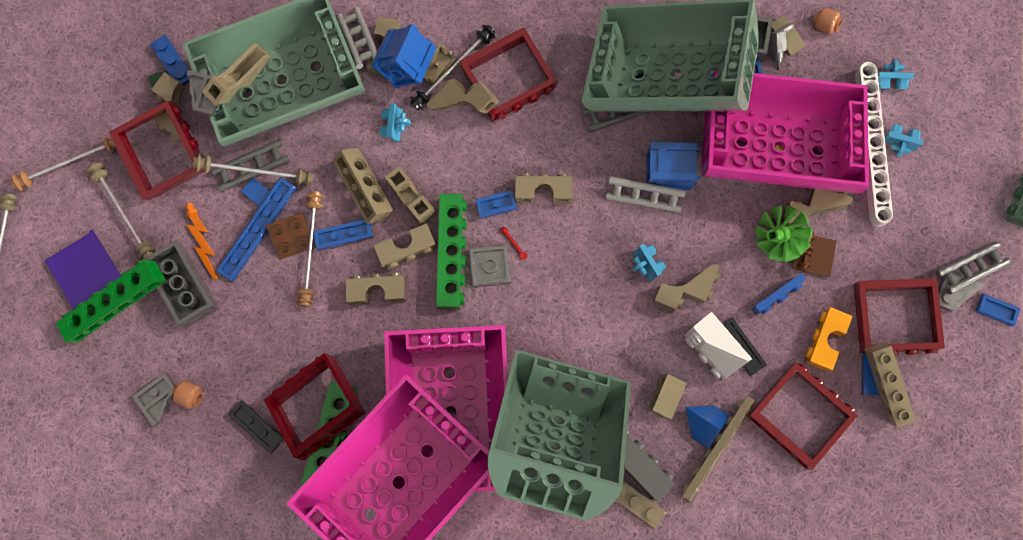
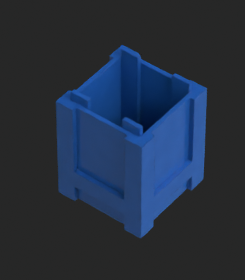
M414 24L407 25L405 28L390 29L387 31L371 67L380 72L395 88H401V86L410 84H421L437 47L429 38L426 39L418 32V28Z
M650 142V147L646 153V183L682 190H692V186H696V181L700 179V176H697V152L700 151V148H697V143Z

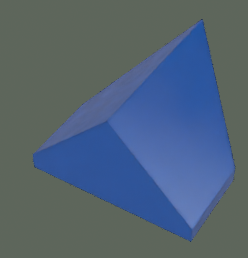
M714 405L685 407L692 439L708 449L711 448L730 415Z

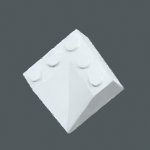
M712 312L684 335L686 343L692 349L695 347L699 352L698 357L703 363H708L712 367L711 372L717 379H726L752 359Z

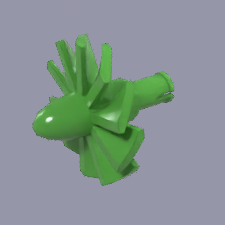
M786 205L784 222L782 224V206L773 207L770 209V212L777 223V226H775L767 211H765L759 223L770 228V230L756 225L755 229L758 240L767 239L756 242L758 247L767 254L768 258L786 262L799 258L810 247L811 243L809 242L813 231L812 226L794 229L809 225L805 213L801 212L788 225V222L797 214L798 210Z

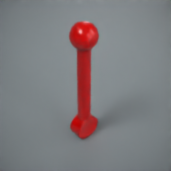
M502 227L501 233L506 235V237L509 239V241L512 243L515 249L519 252L520 258L522 260H525L527 258V253L522 252V250L519 248V246L508 233V229L506 227Z

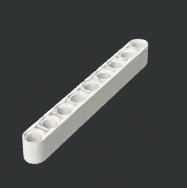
M865 62L855 73V83L867 85V89L870 91L868 93V106L873 111L868 110V123L872 124L875 129L870 128L868 125L869 187L867 188V199L871 224L875 227H882L891 221L893 211L878 73L873 63ZM870 141L874 142L876 147H873ZM872 159H875L878 162V165H875L872 162ZM874 177L880 180V184L875 182ZM876 195L882 198V202L876 199ZM878 213L883 215L884 221L879 219Z

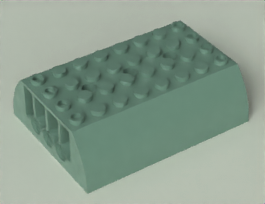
M294 0L183 42L192 71L214 77L225 72L255 43L271 56L250 86L238 88L228 103L217 105L214 117L209 116L218 142L223 147L366 92L329 0ZM315 64L321 65L319 71H313L312 67ZM286 77V83L278 84L279 78ZM251 90L252 95L249 98H244V92Z
M711 0L603 6L581 102L592 112L746 111L749 106L759 44L757 13L754 0ZM713 72H718V75L715 77L709 76ZM675 73H681L679 77L672 78ZM639 74H644L642 78L636 79Z
M515 349L488 456L490 479L498 495L585 521L609 508L623 488L631 382Z

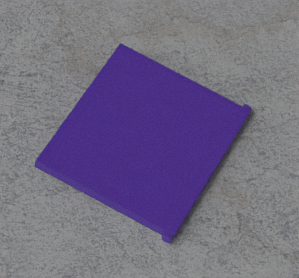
M90 230V233L44 260L74 310L79 303L89 300L93 293L106 288L105 285L121 277V274L93 230Z

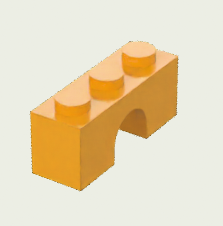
M832 307L821 312L818 319L821 322L819 328H816L812 334L811 339L814 340L812 347L809 346L805 353L807 364L826 372L833 370L839 352L833 350L828 345V335L835 334L840 337L845 335L853 316Z

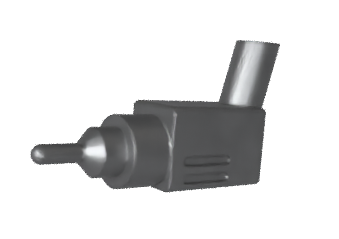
M788 23L777 31L770 32V52H772L773 59L777 63L778 70H780V63L782 58H784V51L787 50L786 33L793 29L792 23Z

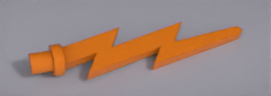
M188 203L185 205L186 215L190 217L195 226L187 225V227L201 247L194 248L212 278L217 279V274L207 254L216 255L200 232H208V230L198 217V211L194 209L193 203Z

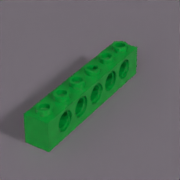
M440 194L437 309L461 310V305L465 303V293H461V286H465V274H462V267H465L466 257L462 255V248H466V237H463V230H466V218H463V211H467V200L463 199V194ZM456 211L458 216L456 218H449V213ZM452 229L458 231L454 237L448 236V232ZM450 248L457 249V253L453 256L448 255L447 251ZM454 266L457 268V271L454 274H448L446 272L447 269ZM449 285L456 286V291L450 294L446 292V288Z
M145 259L138 261L134 268L123 272L117 280L107 283L105 285L106 288L93 293L89 300L79 303L72 312L64 314L62 319L56 322V325L65 343L80 342L164 283L166 280L156 261Z
M330 382L317 430L350 406L337 382ZM351 386L356 396L358 397V392H356V388ZM339 399H343L345 405L342 409L338 410L336 402ZM343 430L333 438L334 444L331 448H327L324 445L308 458L300 488L320 467V459L324 456L328 459L341 445V442L346 439V430Z

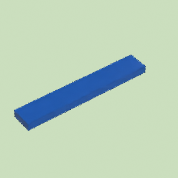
M281 177L278 179L216 272L232 282L236 279L268 232L266 224L276 220L297 187Z

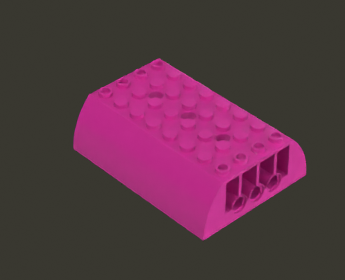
M718 72L712 73V77L718 75ZM754 73L749 106L746 111H704L701 175L703 177L862 194L869 187L867 85ZM743 141L746 146L741 147L736 142ZM780 145L784 150L778 151L774 146ZM812 150H819L821 155L814 154Z
M505 325L384 331L386 395L407 374L445 410L448 407H454L456 415L453 418L490 451L508 381ZM447 368L455 370V375L450 379L444 376V371ZM426 445L422 449V454L425 457H431L434 453L431 445ZM490 475L474 492L496 491L491 482ZM401 476L394 479V486L397 489L404 487V478Z
M405 374L286 504L323 540H431L489 475V450ZM431 445L433 447L434 453L431 457H425L422 454L424 446ZM398 476L403 477L405 480V485L401 489H397L394 486V479ZM368 508H373L376 511V517L372 521L367 520L365 517V511Z

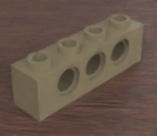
M359 147L341 150L332 161L366 224L384 220L393 209Z
M880 343L866 348V356L888 422L896 428L916 422L892 346Z

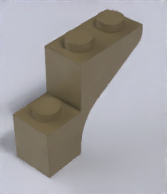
M257 43L253 44L225 72L212 77L202 93L215 105L228 103L238 88L252 84L271 56Z
M164 72L151 90L157 94L155 97L161 102L171 101L176 103L179 108V98L186 87L174 77ZM167 112L153 118L157 122L156 126L164 132L166 130L169 131L172 139L178 143L181 142Z
M451 79L443 84V88L438 93L430 97V101L426 105L428 108L440 112L461 105L472 104L479 112L487 114L499 100L483 83L473 84L468 92L459 81Z
M812 189L807 205L799 200L790 201L787 204L798 210L797 214L788 222V225L801 212H804L808 218V216L845 209L852 203L853 197L848 196L844 192Z
M716 264L710 265L683 286H670L661 283L653 304L675 312L677 308L680 309L685 299L682 296L701 304L706 300L709 301L713 294L712 284L717 283L721 274L718 272L720 266Z

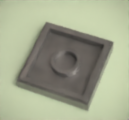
M507 245L469 249L473 287L511 283Z

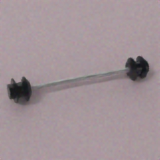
M482 25L483 30L476 31L478 40L425 93L416 91L417 96L415 98L410 96V104L416 110H424L423 105L429 102L427 95L460 63V60L464 59L480 42L489 45V39L496 38L494 35L495 30L490 25Z

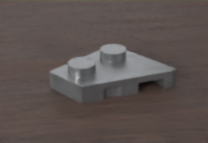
M188 70L187 76L190 81L189 89L192 95L191 102L194 112L214 117L217 105L202 93L205 86L214 76Z
M952 271L958 282L965 279L963 274ZM944 276L938 290L940 307L950 312L954 311L979 291L984 284L976 281L953 294H948L946 288L950 284Z
M163 373L132 396L153 427L159 424L173 399L172 390L175 384L167 373Z

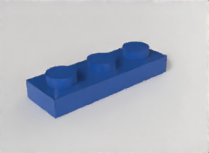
M163 35L150 43L168 73L181 84H188L190 82L187 76L189 69L168 37Z
M364 219L313 231L318 251L374 238L371 223L366 224Z
M802 273L754 306L752 311L755 315L760 312L765 314L772 309V303L777 301L779 304L788 297L786 293L791 290L794 293L803 287L801 283L806 278Z

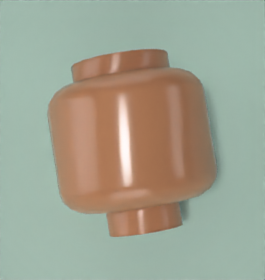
M823 8L820 12L817 11L813 18L815 29L826 34L837 32L843 20L840 12L830 8Z
M182 381L180 384L175 385L172 390L174 403L186 409L199 406L203 400L201 387L190 381Z

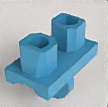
M892 59L890 64L884 65V69L890 70V72L878 73L879 88L890 89V79H896L895 89H907L909 79H913L914 73H899L898 70H904L905 66L900 65L898 59Z
M390 104V107L383 109L381 114L382 119L388 121V126H381L379 134L384 138H390L394 142H400L401 132H404L405 127L410 126L411 121L406 119V113H403L402 109L397 108L396 104Z
M893 124L889 132L884 136L885 143L892 144L891 149L896 150L897 157H901L903 153L910 154L911 150L916 151L919 146L923 145V140L920 139V130L910 129L907 135H903V127Z
M642 244L633 252L635 257L633 261L636 266L632 270L634 272L640 271L642 276L646 275L649 282L662 274L661 272L666 269L663 261L655 262L652 258L657 254L653 245L645 246V244Z

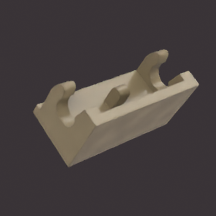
M441 42L437 44L436 51L423 78L430 85H433L456 60L453 51L449 50L448 52Z
M662 374L647 410L661 417L672 419L687 383L669 374Z

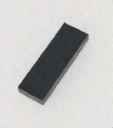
M732 317L724 322L723 326L752 358L743 366L749 376L754 375L767 366Z
M243 400L228 414L270 454L284 441L283 436Z

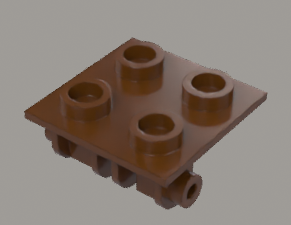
M303 212L266 224L279 260L308 250L310 231ZM313 241V244H312V249H313V248H316V247H315V244H314V241Z
M812 232L809 242L811 243L810 247L799 258L793 260L792 269L830 277L837 241L814 236V232Z

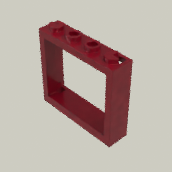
M524 27L459 61L461 70L472 86L478 83L471 71L472 69L525 42L545 75L547 81L495 109L492 108L487 113L492 122L499 119L503 120L512 111L514 113L520 111L523 105L527 103H535L540 96L544 94L549 95L557 86L555 77Z
M166 101L109 131L142 200H152L205 172L204 169H200L197 173V168L192 167L152 188L125 134L167 112L192 163H194V157H198L200 153L198 150L199 144L189 132L191 130L190 126L181 116L182 110L178 108L176 103Z
M937 278L858 281L853 284L860 353H866V348L877 345L871 344L866 291L927 290L933 343L888 345L892 346L894 355L904 351L906 355L918 354V351H925V354L938 353V350L945 348Z
M323 353L320 357L317 356L311 364L303 367L298 374L287 379L280 388L272 391V394L264 399L293 457L300 460H306L366 414L335 357L327 353ZM329 368L350 406L301 443L281 404Z
M796 362L791 364L747 417L804 468L813 470L858 415L854 413L855 409L847 403L844 404L839 400V395L836 392L825 388L821 379L810 375L806 366ZM795 373L846 416V419L812 459L761 414L762 410Z

